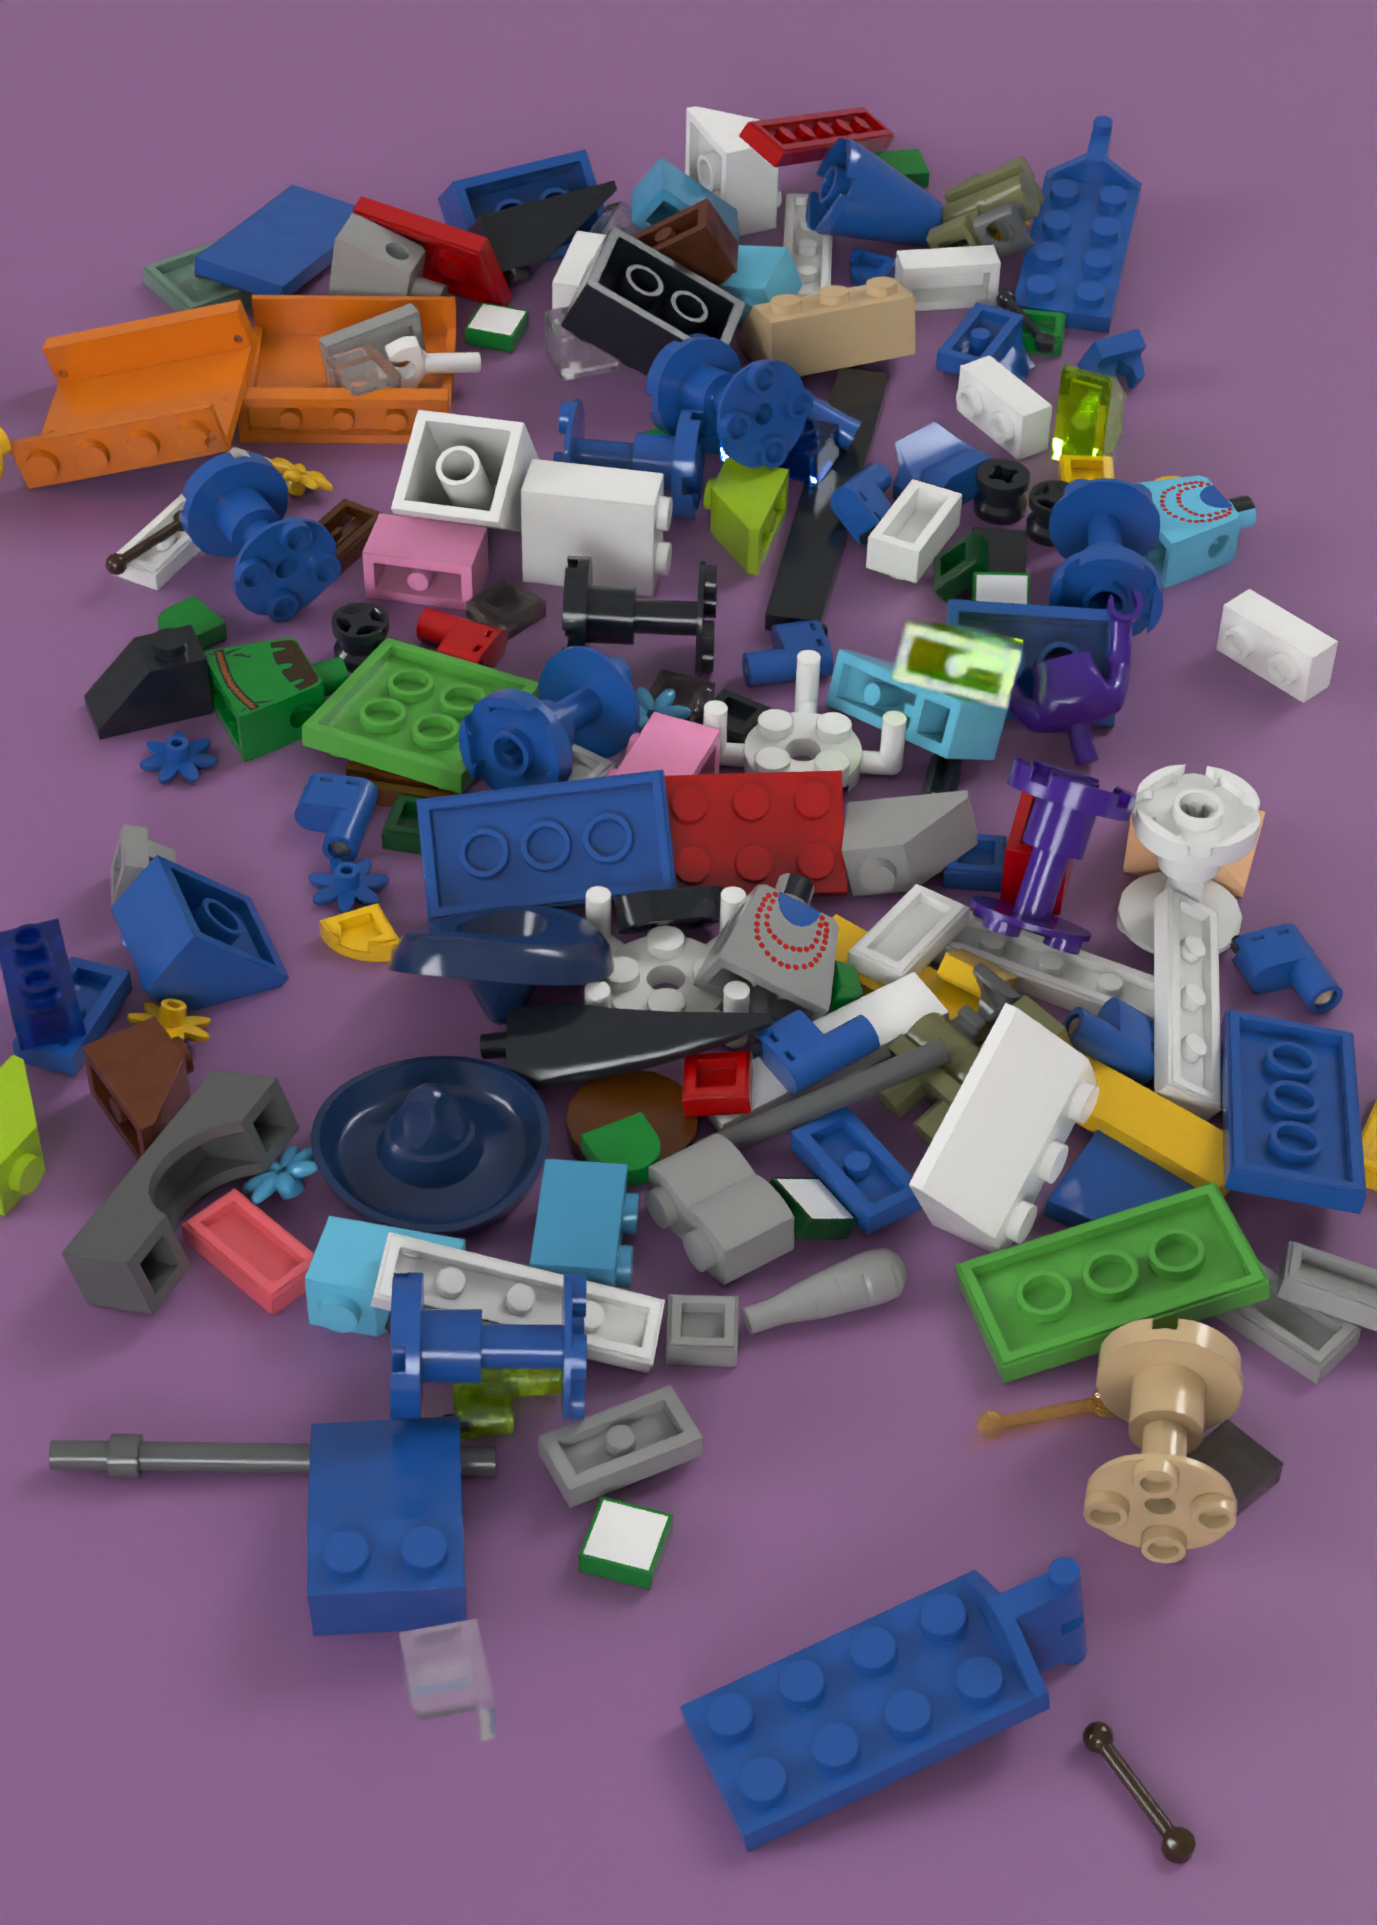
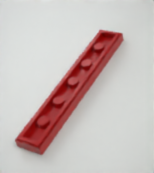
M864 107L751 121L746 124L739 134L742 140L774 168L823 160L828 149L839 138L855 140L871 152L886 150L895 138L894 133Z

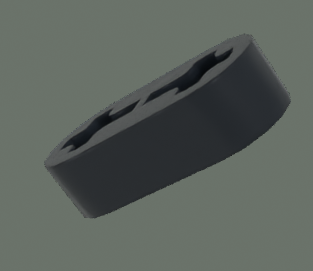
M699 886L649 890L616 898L613 901L618 933H648L651 929L664 925L674 926L680 930H688L720 923V899L723 887Z

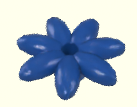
M177 731L165 743L157 741L147 742V749L153 756L142 760L139 766L144 771H159L158 781L161 784H168L173 781L178 771L185 780L195 783L199 779L197 768H211L218 761L215 756L204 754L210 747V739L202 738L189 743L184 733Z
M332 858L330 860V871L332 874L314 873L309 875L308 880L311 885L321 889L313 896V904L322 906L337 901L339 912L343 914L352 911L355 899L365 906L379 904V897L374 890L385 887L389 883V877L379 874L368 875L372 866V862L368 858L362 859L356 864L353 862H343L339 858Z

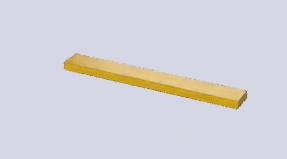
M835 914L832 918H834L839 926L835 960L848 963V951L867 931ZM927 966L918 975L949 1011V1019L953 1020L956 1018L958 1011L965 1004L976 1013L978 1012L980 998L940 978L937 970ZM857 973L863 991L861 997L885 986ZM980 1042V1043L977 1045L980 1049H981L980 1046L982 1045V1043ZM1083 1054L1090 1060L1097 1080L1095 1085L1099 1086V1096L1087 1121L1083 1124L1075 1123L1094 1134L1097 1130L1102 1131L1196 1188L1216 1182L1223 1197L1230 1191L1224 1189L1223 1130L1100 1061Z

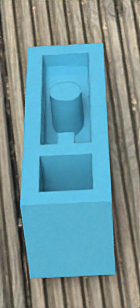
M839 649L825 705L881 730L883 715L888 711H900L907 718L906 741L946 759L994 760L1009 703L963 684L851 650Z

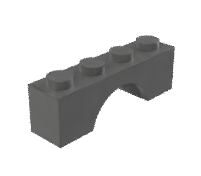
M213 1070L61 1254L89 1305L154 1315L191 1267L175 1234L176 1228L184 1214L195 1202L213 1189L238 1178L265 1173L300 1129L277 1077Z

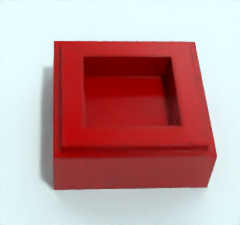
M751 1051L702 1053L684 1058L682 1103L685 1117L751 1113L753 1077Z

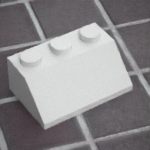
M1005 1003L909 1183L933 1226L991 1253L1011 1247L1013 1241L1020 1244L1025 1240L1036 1218L1037 1206L1033 1205L1040 1189L1045 1181L1051 1184L1059 1176L1068 1155V1146L1064 1143L1075 1122L1083 1124L1087 1121L1099 1096V1086L1095 1085L1097 1080L1089 1058L1019 1008Z

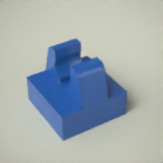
M1139 329L1102 338L1093 342L1077 363L1084 382L1094 380L1105 395L1113 394L1120 386V381L1116 376L1117 373L1124 376L1129 388L1133 389L1137 387L1145 376L1141 353L1147 346Z

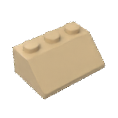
M874 277L867 280L866 285L850 288L840 285L825 286L819 289L817 294L801 297L793 294L777 295L772 297L768 303L752 306L737 335V343L753 361L775 359L791 366L799 376L916 354L915 296L896 279L891 277Z

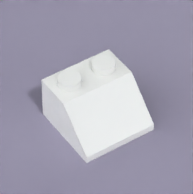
M697 106L688 107L686 109L685 174L737 210L739 236L776 228L777 208L781 206L782 201L778 185L779 167L774 168L739 137V134L748 122L758 121L759 119Z

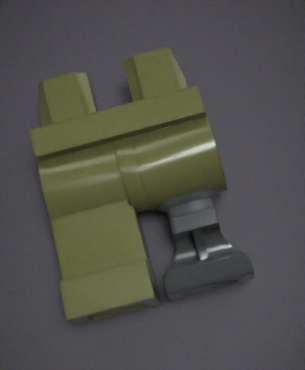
M1019 156L1007 161L1004 166L982 175L978 173L964 179L963 183L946 189L944 198L947 204H944L942 207L943 222L941 225L931 228L926 238L931 249L994 245L999 260L1035 246L1036 244L1029 235L1028 228L1024 222L1038 217L1040 205H1043L1045 196L1035 181V174L1025 157ZM996 229L1000 231L1003 241L995 240Z
M983 963L976 964L973 969V974L981 991L977 1013L966 1004L958 1011V1016L953 1020H946L939 1013H929L916 1021L906 1036L901 1033L887 1046L892 1058L938 1038L942 1039L946 1047L950 1063L876 1094L879 1102L896 1118H902L923 1098L932 1106L913 1123L917 1134L928 1146H930L981 1050L977 1045L981 1042L982 1045L980 1047L982 1048L1005 1003L1019 1008L1072 1046L1065 1026L1026 994L1021 996Z

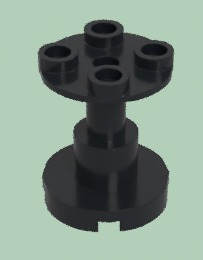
M567 557L568 567L565 569L562 630H565V637H568L567 647H590L591 643L634 645L635 634L696 636L695 676L701 677L702 672L713 673L715 621L705 620V618H716V565H706V561H700L698 601L636 599V587L593 586L592 557Z

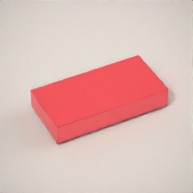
M232 1189L181 1224L183 1240L272 1316L306 1293L304 1278L314 1253L237 1189Z

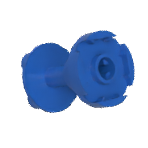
M699 333L691 334V338H687L682 342L674 340L659 352L647 376L646 394L652 396L654 413L649 411L651 420L661 432L666 435L676 436L678 420L682 409L702 410L706 413V436H699L698 442L708 441L718 435L725 453L736 463L750 468L765 466L772 469L784 463L788 453L794 447L803 431L806 418L812 412L814 402L812 393L804 388L802 379L791 366L775 359L753 361L742 368L737 354L728 344Z
M575 399L574 402L562 401L559 411V433L565 434L564 452H555L553 461L663 473L664 490H671L673 500L672 518L695 520V510L699 509L705 466V453L702 452V444L698 443L699 436H706V413L702 410L682 409L678 420L676 436L637 432L634 443L585 439V415L582 400Z
M230 452L218 455L201 465L186 482L182 495L186 498L183 507L184 514L179 510L181 526L194 544L203 552L221 557L238 555L233 568V590L238 600L246 609L257 615L269 616L274 622L282 623L288 621L296 615L298 610L315 600L326 586L335 582L339 577L341 563L336 557L335 541L329 531L313 519L292 517L283 520L288 508L287 484L282 475L264 456L253 452H247L250 457L241 456L234 458Z
M1111 478L1094 480L1076 479L1065 487L1063 496L1055 503L1049 518L1050 539L1059 554L1066 560L1055 570L1050 580L1048 606L1106 609L1108 599L1112 595L1115 609L1123 610V615H1129L1135 611L1131 597V591L1135 589L1143 598V608L1137 620L1132 624V636L1141 633L1146 627L1148 634L1157 625L1163 611L1162 580L1153 564L1144 556L1153 549L1159 537L1160 515L1152 501V493L1149 488L1142 484H1132L1127 481Z
M571 646L562 649L547 660L539 677V699L528 692L512 688L496 690L473 705L472 712L464 717L459 729L461 756L473 780L476 781L482 777L493 790L568 781L572 773L573 744L603 758L613 757L625 749L632 734L640 733L639 703L636 692L631 684L632 672L630 667L618 656L607 657L602 652L590 647Z
M394 1273L390 1324V1347H392V1371H390L391 1419L422 1418L423 1383L481 1384V1369H561L562 1420H584L585 1379L587 1375V1334H584L586 1274H563L562 1325L482 1324V1309H424V1273Z

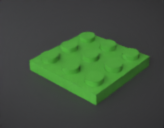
M387 637L302 725L303 746L329 753L334 757L349 759L436 786L440 790L462 794L473 781L464 765L459 747V729L464 717L472 712L473 705L500 689H519L539 699V682Z

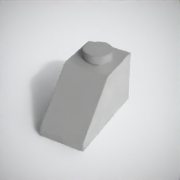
M968 790L847 802L842 855L853 897L910 891L916 884L923 885L946 868L949 863L957 860L978 844V833Z

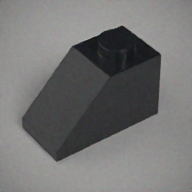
M192 625L165 628L156 633L134 637L84 695L85 705L99 740L213 713L207 658Z

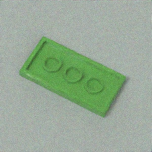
M1216 1182L954 1264L958 1285L1003 1384L1098 1354L1102 1342L1110 1333L1132 1321L1153 1318L1152 1329H1176L1178 1319L1200 1321L1271 1298L1270 1281Z

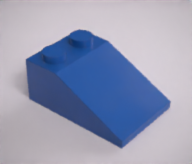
M459 1416L311 1424L307 1512V1597L313 1636L468 1627Z

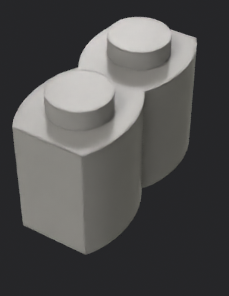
M715 1133L648 1167L649 1191L645 1193L648 1211L659 1227L663 1229L670 1227L682 1239L690 1262L700 1272L707 1270L716 1280L726 1285L794 1249V1215L788 1205L765 1179L753 1172L741 1152L723 1135Z

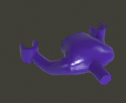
M1132 589L1131 597L1135 611L1129 615L1120 614L1115 609L1112 595L1108 599L1106 614L1109 620L1112 621L1106 680L1097 668L1091 651L1069 654L1032 666L1034 680L1033 698H1029L1021 687L1016 684L994 652L995 639L990 628L984 626V635L988 643L984 650L980 652L970 650L967 647L964 632L960 636L959 650L966 660L978 663L999 700L1009 703L1008 710L1027 729L1036 733L1068 732L1076 766L1086 765L1099 760L1090 726L1108 719L1118 713L1124 706L1131 666L1132 624L1141 613L1143 598L1137 590Z

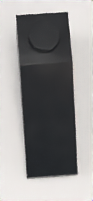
M610 181L484 214L471 225L468 232L488 238L509 288L516 287L532 280V273L618 189L615 181Z

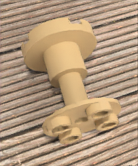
M1153 1318L1132 1321L1120 1326L1110 1333L1101 1344L1096 1388L1103 1404L1116 1416L1129 1423V1437L1142 1451L1141 1454L1125 1455L1110 1460L1092 1473L1087 1483L1083 1517L1090 1526L1101 1529L1118 1541L1141 1548L1143 1556L1148 1560L1168 1564L1181 1561L1186 1555V1550L1211 1544L1235 1527L1237 1499L1230 1483L1219 1472L1202 1462L1188 1458L1187 1454L1200 1446L1205 1429L1224 1422L1236 1412L1240 1406L1244 1376L1241 1371V1355L1237 1346L1220 1331L1203 1323L1186 1319H1178L1177 1330L1168 1328L1152 1329Z

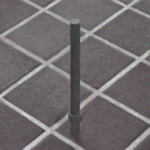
M111 1433L109 1441L51 1440L49 1449L50 1470L108 1471L109 1478L140 1479L142 1471L309 1473L310 1444L143 1441L142 1434ZM461 1446L462 1476H495L496 1446Z

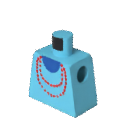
M1199 475L1138 483L1149 488L1152 493V501L1160 515L1159 537L1153 549L1144 558L1153 564L1161 577L1164 588L1174 586L1231 563L1236 556L1240 530L1255 525L1256 509L1249 496L1243 495L1226 499L1206 477Z

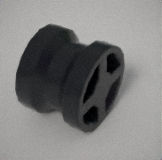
M1002 458L991 459L982 463L978 467L976 474V485L979 491L975 494L973 510L975 515L982 521L995 525L1014 524L1025 517L1027 499L1024 493L1028 490L1030 482L1028 468L1014 460Z
M1060 480L1040 482L1033 486L1029 493V508L1032 512L1027 517L1026 530L1028 537L1039 545L1055 547L1049 535V518L1055 503L1063 496L1064 489L1069 484L1068 482Z
M363 602L352 603L339 608L333 614L331 620L333 635L337 639L333 647L334 658L341 657L347 671L353 673L386 639L389 631L387 612L380 606Z

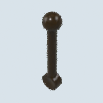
M179 511L173 515V522L123 554L114 553L109 555L105 563L107 571L113 575L123 574L127 569L128 563L178 531L185 532L179 520Z
M1091 1722L1083 1731L1085 1746L1091 1752L1100 1753L1163 1837L1161 1851L1164 1857L1175 1864L1189 1861L1196 1846L1193 1834L1188 1829L1175 1827L1114 1746V1735L1111 1727L1104 1722Z

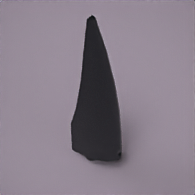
M578 1003L508 1008L506 1032L480 1035V1053L483 1060L506 1058V1068L521 1076L536 1090L615 1077L670 1063L720 1047L773 1025L771 1013L667 1012L607 1008Z

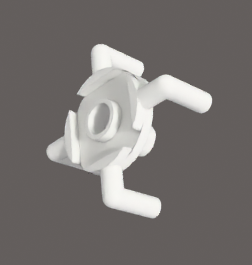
M803 650L797 655L794 712L788 713L781 709L764 711L759 715L758 724L749 732L745 743L726 742L728 707L722 701L713 700L704 705L703 725L720 729L719 766L743 767L744 773L842 770V789L848 785L849 792L856 786L860 774L892 776L901 771L907 718L900 711L886 712L882 720L880 751L862 750L858 737L852 731L851 720L847 716L837 712L817 713L820 654L813 650ZM797 756H806L812 758L813 760L798 761L792 758Z
M602 886L591 887L587 890L586 919L592 922L608 941L614 961V971L606 979L588 983L585 986L584 1001L586 1005L667 1012L749 1013L750 988L746 983L741 981L727 983L724 987L723 999L693 985L698 971L718 936L704 944L695 939L684 937L683 932L674 926L664 925L651 929L646 937L625 944L611 934V892ZM727 887L721 892L719 935L732 912L746 897L745 891L739 887ZM668 983L678 986L679 989L660 988L655 990L652 987ZM748 1036L725 1045L732 1049H739L746 1044Z

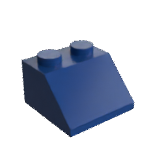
M159 855L155 856L111 907V911L122 934L120 936L121 942L130 952L139 973V984L147 994L160 1002L168 998L183 1001L187 1008L195 1011L282 987L289 979L251 897Z

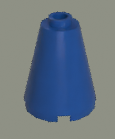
M848 138L837 139L821 161L816 175L823 177L819 193L810 190L805 215L807 227L818 234L924 247L928 244L926 238L929 230L941 225L943 222L942 203L940 200L860 143Z

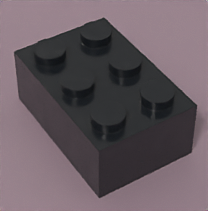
M612 225L587 266L560 326L573 333L580 340L590 343L618 359L625 366L648 376L656 356L666 345L674 340L682 342L687 338H691V334L699 333L716 338L729 345L744 309L745 302Z

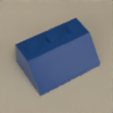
M586 149L453 181L440 195L438 202L447 225L468 231L481 215L595 186L597 183ZM604 204L576 231L607 235L611 226ZM576 231L544 262L563 258Z
M948 599L942 661L943 679L969 686L999 699L978 663L966 660L959 650V640L962 632L966 636V644L970 650L975 652L984 650L988 646L984 635V626H987L994 634V652L1016 684L1021 687L1029 698H1033L1034 680L1032 666L1069 654L1091 651L1097 668L1106 680L1112 621L1109 620L1106 609ZM1117 610L1120 614L1123 613V610ZM1007 710L1005 720L1019 721L1009 710ZM1115 714L1092 726L1114 727Z

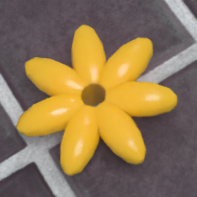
M276 457L272 459V465L279 473L283 474V478L286 480L288 493L303 497L307 487L314 491H317L318 487L330 492L333 491L332 484L326 480L325 475L321 472L306 471V467L302 463H295L293 465L284 458Z
M164 999L161 1001L160 1006L145 1002L143 1005L144 1013L127 1014V1020L133 1025L155 1016L171 1039L179 1036L183 1041L187 1039L193 1042H206L210 1037L209 1033L203 1029L210 1025L211 1019L203 1016H186L187 1005L178 999Z

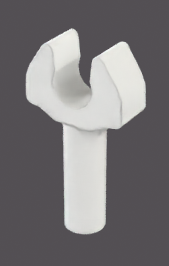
M404 336L385 346L390 361H410L404 367H387L383 369L387 384L394 388H417L418 384L427 374L480 373L481 370L479 352L427 353L420 348L415 336Z

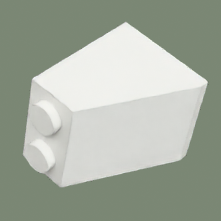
M418 410L391 506L393 514L522 532L521 488L531 460L539 459L525 423Z

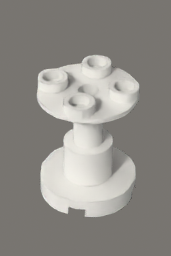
M1186 764L1171 765L1151 773L1139 784L1131 820L1139 841L1158 856L1157 862L1162 872L1142 876L1125 888L1118 906L1116 925L1136 945L1154 954V899L1169 887L1218 912L1220 954L1230 947L1231 939L1235 935H1239L1242 914L1234 896L1222 885L1211 879L1218 874L1221 866L1240 860L1255 847L1261 823L1259 814L1261 802L1257 792L1245 780L1229 771L1207 766L1205 775L1196 773L1184 774Z

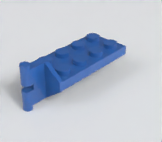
M1098 116L1094 119L1087 153L1046 171L1041 190L1045 198L1043 205H1040L1038 217L1034 218L1030 236L1036 245L1026 249L1015 290L1016 303L1021 309L1066 314L1065 327L1102 333L1110 332L1142 185L1109 158L1113 121L1107 116Z
M1057 1558L1050 1564L1048 1572L1003 1593H1000L975 1569L679 1706L683 1722L747 1851L749 1852L1050 1709L1049 1693L1040 1673L1061 1663L1068 1665L1078 1664L1085 1659L1087 1654L1080 1566L1071 1558Z

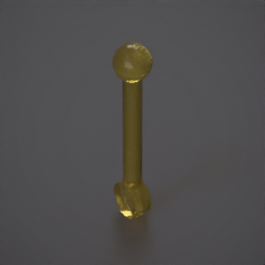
M1096 1389L1091 1398L1001 1415L997 1411L988 1410L979 1416L977 1428L982 1436L994 1439L1001 1436L1004 1429L1090 1412H1094L1104 1418L1113 1417L1115 1414L1103 1404Z

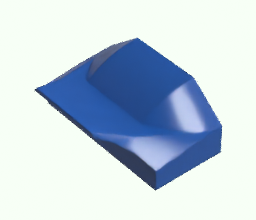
M977 302L937 351L936 370L944 374L959 376L961 365L990 355L1024 382L1035 367L1022 342L1024 315Z
M933 422L894 443L898 458V473L893 484L892 498L897 500L911 480L914 479L961 493L962 506L973 500L975 494L979 491L976 485L978 467L982 463L996 458L965 443L938 423Z

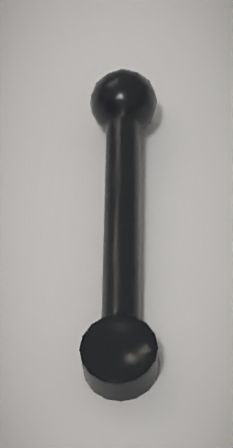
M1009 289L1000 291L996 298L997 304L1003 309H1009L1011 312L1024 315L1023 327L1035 339V350L1041 353L1052 352L1055 346V337L1041 332L1016 303V296L1013 291Z

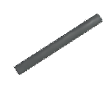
M938 1038L715 1133L723 1135L739 1151H742L948 1064L951 1061L942 1039ZM708 1135V1136H706V1137H704V1138H701V1139H699V1140H696V1141H694L693 1143L695 1144V1143H697V1142H699V1141H701V1140H703V1139H705V1138H707V1137H709V1136H711V1135Z

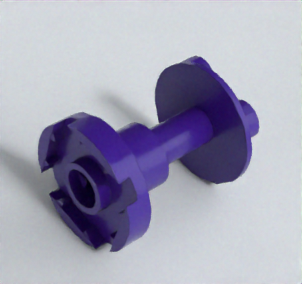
M1015 758L1007 784L1036 797L1022 841L1033 846L1016 902L1013 903L986 896H971L969 905L974 908L973 915L983 919V927L991 931L1018 938L1023 928L1043 936V944L1070 954H1079L1082 943L1089 942L1092 934L1074 923L1051 915L1069 859L1083 860L1097 816L1118 821H1129L1137 796L1117 786L1113 789V792L1099 789L1098 779L1033 760L1030 765V763L1022 758Z

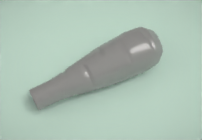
M887 1248L861 1252L807 1277L805 1280L796 1283L767 1300L743 1307L741 1309L743 1323L748 1333L752 1335L779 1325L823 1319L882 1305L902 1294L908 1282L906 1268L899 1254Z

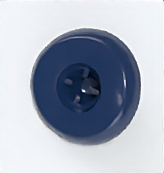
M501 906L449 916L409 930L392 949L387 969L394 972L467 979L473 994L488 1019L495 1024L506 1025L508 1008L526 1007L536 985L569 986L601 981L613 973L614 961L610 945L599 929L592 922L575 913L546 906Z
M460 1056L417 1057L375 1067L338 1087L324 1101L315 1116L311 1131V1147L318 1168L331 1191L348 1210L368 1223L460 1238L492 1226L521 1203L529 1193L547 1156L550 1133L546 1107L536 1090L521 1076L503 1066L481 1059Z

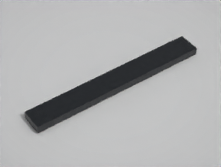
M849 368L838 369L829 400L830 406L862 423L848 450L818 436L765 613V630L771 631L772 626L776 624L818 619L821 624H824L849 531L831 508V494L869 462L889 389V373Z

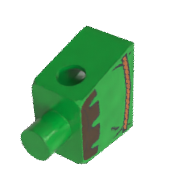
M289 637L204 651L208 663L212 707L243 762L251 761L301 740L302 725L325 702V697L332 695L349 677L341 657L311 664L298 641Z

